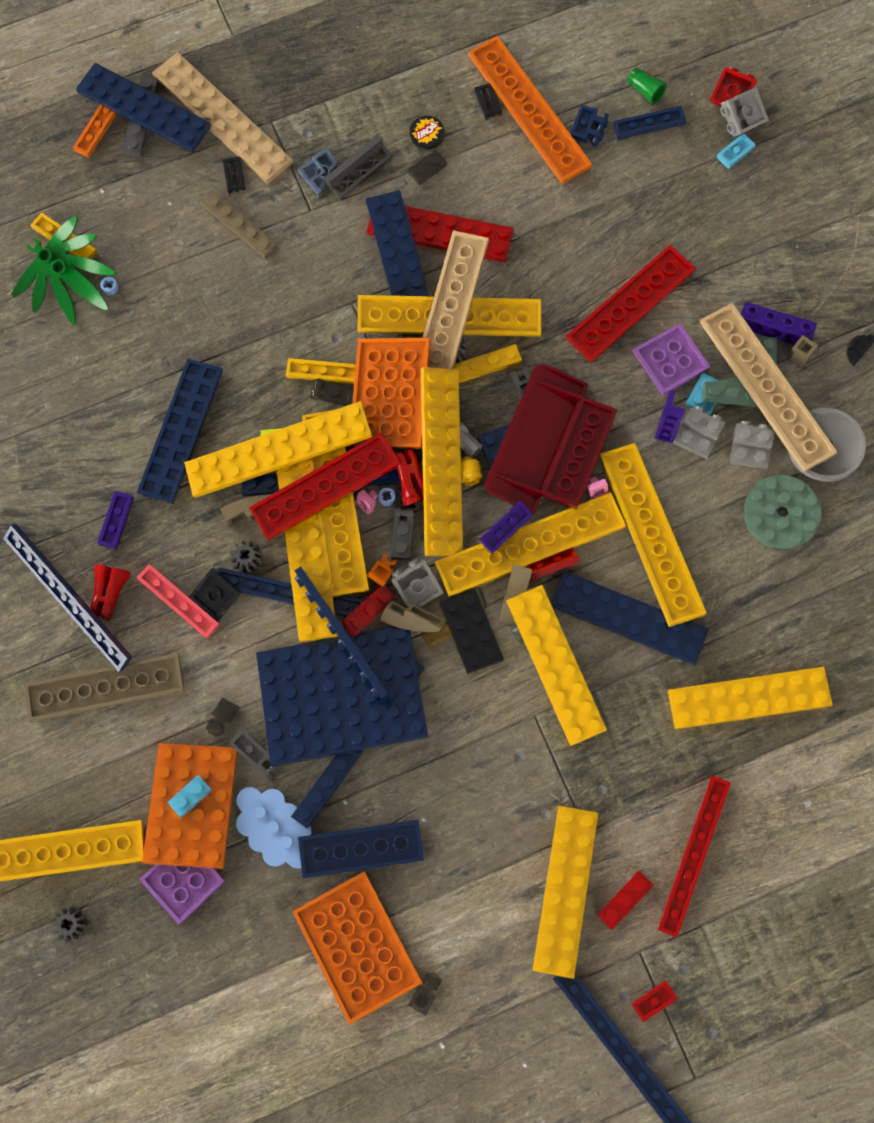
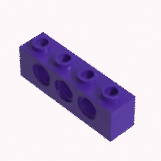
M746 301L740 313L754 333L775 337L777 340L793 345L797 343L802 335L812 341L817 326L815 322Z

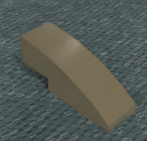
M270 495L243 498L221 507L220 510L230 526L245 517L251 523L255 518L249 507Z
M513 564L499 621L516 625L506 600L528 590L532 569Z
M390 601L386 606L380 619L392 626L418 632H439L445 623V620L412 603L408 608H405L393 601Z

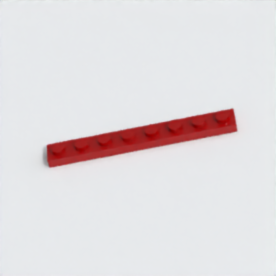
M713 775L710 776L657 927L658 931L675 938L679 935L731 782Z

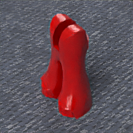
M410 449L406 450L404 455L401 452L395 454L401 463L396 469L400 477L404 506L424 500L423 471L414 451Z
M95 564L94 593L90 609L98 618L101 614L102 620L110 621L123 585L130 578L131 572L120 568H110L105 565Z

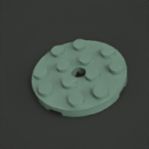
M787 475L767 477L759 481L750 490L744 502L743 516L747 529L757 541L769 548L790 550L800 547L813 537L821 522V505L817 495L806 483L795 477ZM779 508L786 509L787 516H780L777 510Z

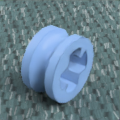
M105 277L100 283L106 295H114L119 289L113 277ZM107 284H110V285H112L113 287H112V288H109V287H107L106 285H107Z
M383 488L378 494L379 501L383 506H391L396 500L395 492L391 488ZM387 493H389L391 499H387V501H385L383 495H387Z

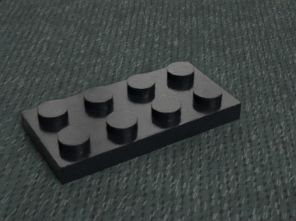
M476 589L439 602L467 674L504 661Z

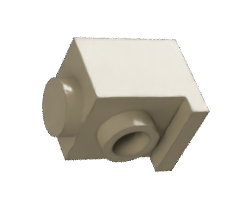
M802 335L791 349L793 355L790 360L803 368L814 354L818 345Z

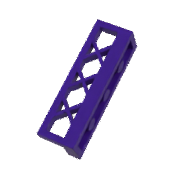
M669 391L654 439L673 443L685 412L683 408L672 406L676 391Z

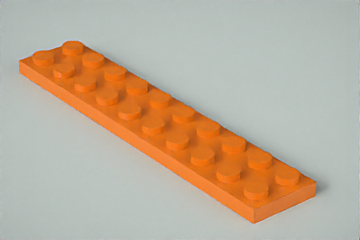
M498 36L468 51V56L485 80L491 84L496 95L562 185L592 168L590 160Z

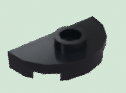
M858 335L849 343L847 357L853 366L857 364L874 343L873 335Z

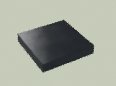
M213 567L188 597L218 622L241 595L242 591Z

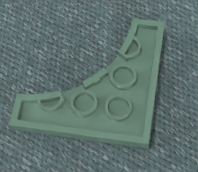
M758 336V340L777 365V338ZM737 376L722 381H705L703 383V402L758 407Z

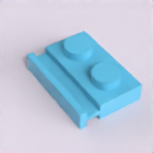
M702 373L685 406L689 408L701 407L705 410V414L711 415L717 403L703 402V383L705 381L714 382L719 380Z

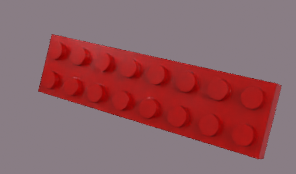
M405 206L415 244L447 251L453 231L489 238L485 259L506 263L514 231L513 227ZM370 219L367 234L375 236Z
M669 245L568 333L565 339L592 363L692 275L696 268L675 248Z
M382 432L250 506L249 509L265 537L270 541L394 470L401 463Z

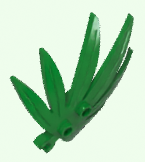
M76 215L71 217L56 231L45 248L42 247L41 242L36 238L32 239L36 242L34 248L29 245L26 246L28 250L37 253V257L24 271L11 293L13 297L22 294L35 280L32 294V311L37 312L44 301L47 290V276H49L56 299L72 325L76 324L74 305L60 278L93 305L106 311L109 310V307L95 286L81 273L72 268L71 265L95 274L116 275L114 270L100 262L81 256L67 255L68 251L82 249L97 238V235L92 233L67 240L77 226L78 217Z

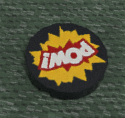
M433 116L418 117L410 126V139L418 148L432 149L437 147L444 137L442 122Z

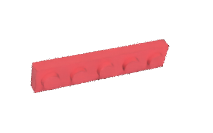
M150 564L136 577L206 639L220 626L216 620Z

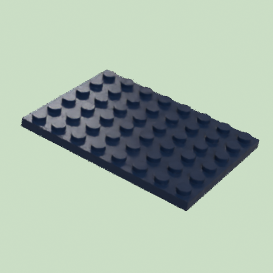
M393 626L362 632L354 637L348 635L387 691L389 698L383 702L380 697L378 699L374 697L370 690L372 686L369 681L365 683L359 674L361 669L358 665L353 666L348 658L350 656L348 650H342L337 642L339 637L256 652L270 765L276 767L429 738L410 630Z

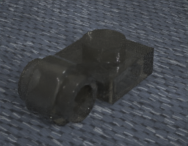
M221 698L212 713L217 719H211L206 726L208 733L215 737H220L225 730L223 723L226 722L230 725L240 707Z
M427 972L422 981L425 989L417 986L408 1004L409 1007L425 1016L427 1015L436 998L430 991H437L442 982L439 975L434 972Z

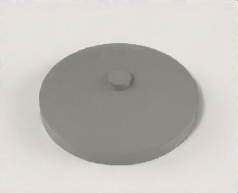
M818 408L809 411L836 449L837 454L804 473L788 451L791 461L804 475L815 480L830 482L849 476L858 468L866 451L865 436L861 427L851 416L836 409Z

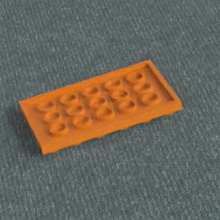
M430 338L358 339L352 404L359 401L362 402L372 436L382 432L392 449H422L421 368L429 367ZM368 439L351 444L349 447H356Z
M159 743L142 859L143 864L224 869L238 752L233 747ZM199 775L212 791L181 818L167 802Z
M365 871L292 911L349 1025L423 983Z

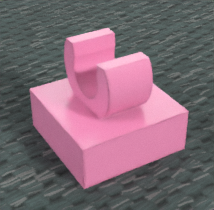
M596 476L589 479L591 484L587 485V492L590 500L608 493V484L605 479L598 481Z
M363 489L358 493L355 503L369 515L374 511L376 498L379 495L374 490L367 493Z

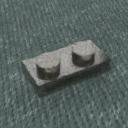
M435 150L409 168L408 173L418 185H421L446 167L447 162Z

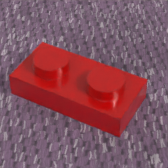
M664 980L630 1004L644 1023L678 998L667 981Z

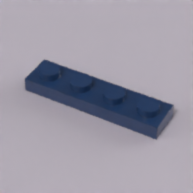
M682 106L613 121L617 140L686 124Z

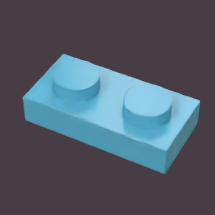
M743 133L719 152L717 159L730 169L754 150L756 145Z
M197 775L167 803L183 818L212 789Z

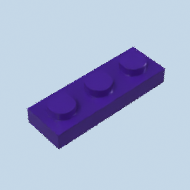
M114 492L97 542L99 546L117 550L134 500L133 495Z
M518 501L478 540L490 554H493L533 514L522 501Z

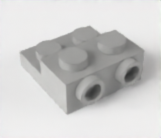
M757 87L721 103V114L723 117H726L728 121L727 130L733 137L769 121Z
M691 407L673 444L707 459L725 422H722L723 419L718 415L710 416L705 414V410L701 407Z
M741 421L740 424L737 423L734 428L729 463L767 470L770 451L773 445L774 429H770V426L766 424H761L759 427L751 426V423L748 421Z
M418 558L408 563V568L405 570L400 568L392 573L393 577L390 578L407 608L411 603L422 607L444 593L424 559L420 561Z

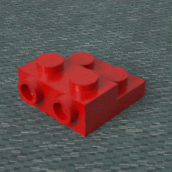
M724 67L711 96L710 103L722 107V102L755 88L757 83L755 76L749 73L741 74L734 67Z

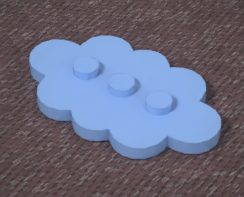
M252 787L242 789L236 799L237 806L242 811L236 820L238 832L243 836L249 837L250 848L256 852H262L263 859L268 865L278 867L287 862L293 868L300 869L301 860L298 837L312 835L311 825L307 829L291 817L297 807L294 804L286 803L283 793L279 790L268 789L261 793Z

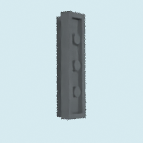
M377 134L325 177L327 187L340 200L393 158V154L383 145V138ZM380 151L386 155L383 159H376V154ZM365 163H373V167L370 170L363 169ZM352 174H360L359 179L350 180ZM339 185H347L342 193L336 189Z

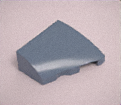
M326 147L314 155L310 161L299 167L297 171L311 189L319 195L326 184L325 177L333 171L337 161Z

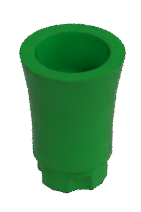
M637 67L631 71L627 78V82L632 88L641 93L652 105L662 98L667 88L666 82L651 76Z

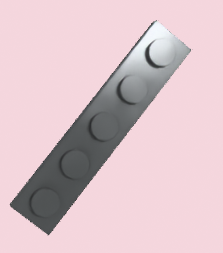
M141 76L139 85L156 94L159 81L157 78ZM132 121L129 123L123 153L125 156L142 157L148 129Z

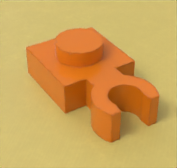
M387 553L384 554L381 561L377 560L367 575L382 587L394 571L392 568L397 562L396 559L393 562L387 561V556L389 555Z

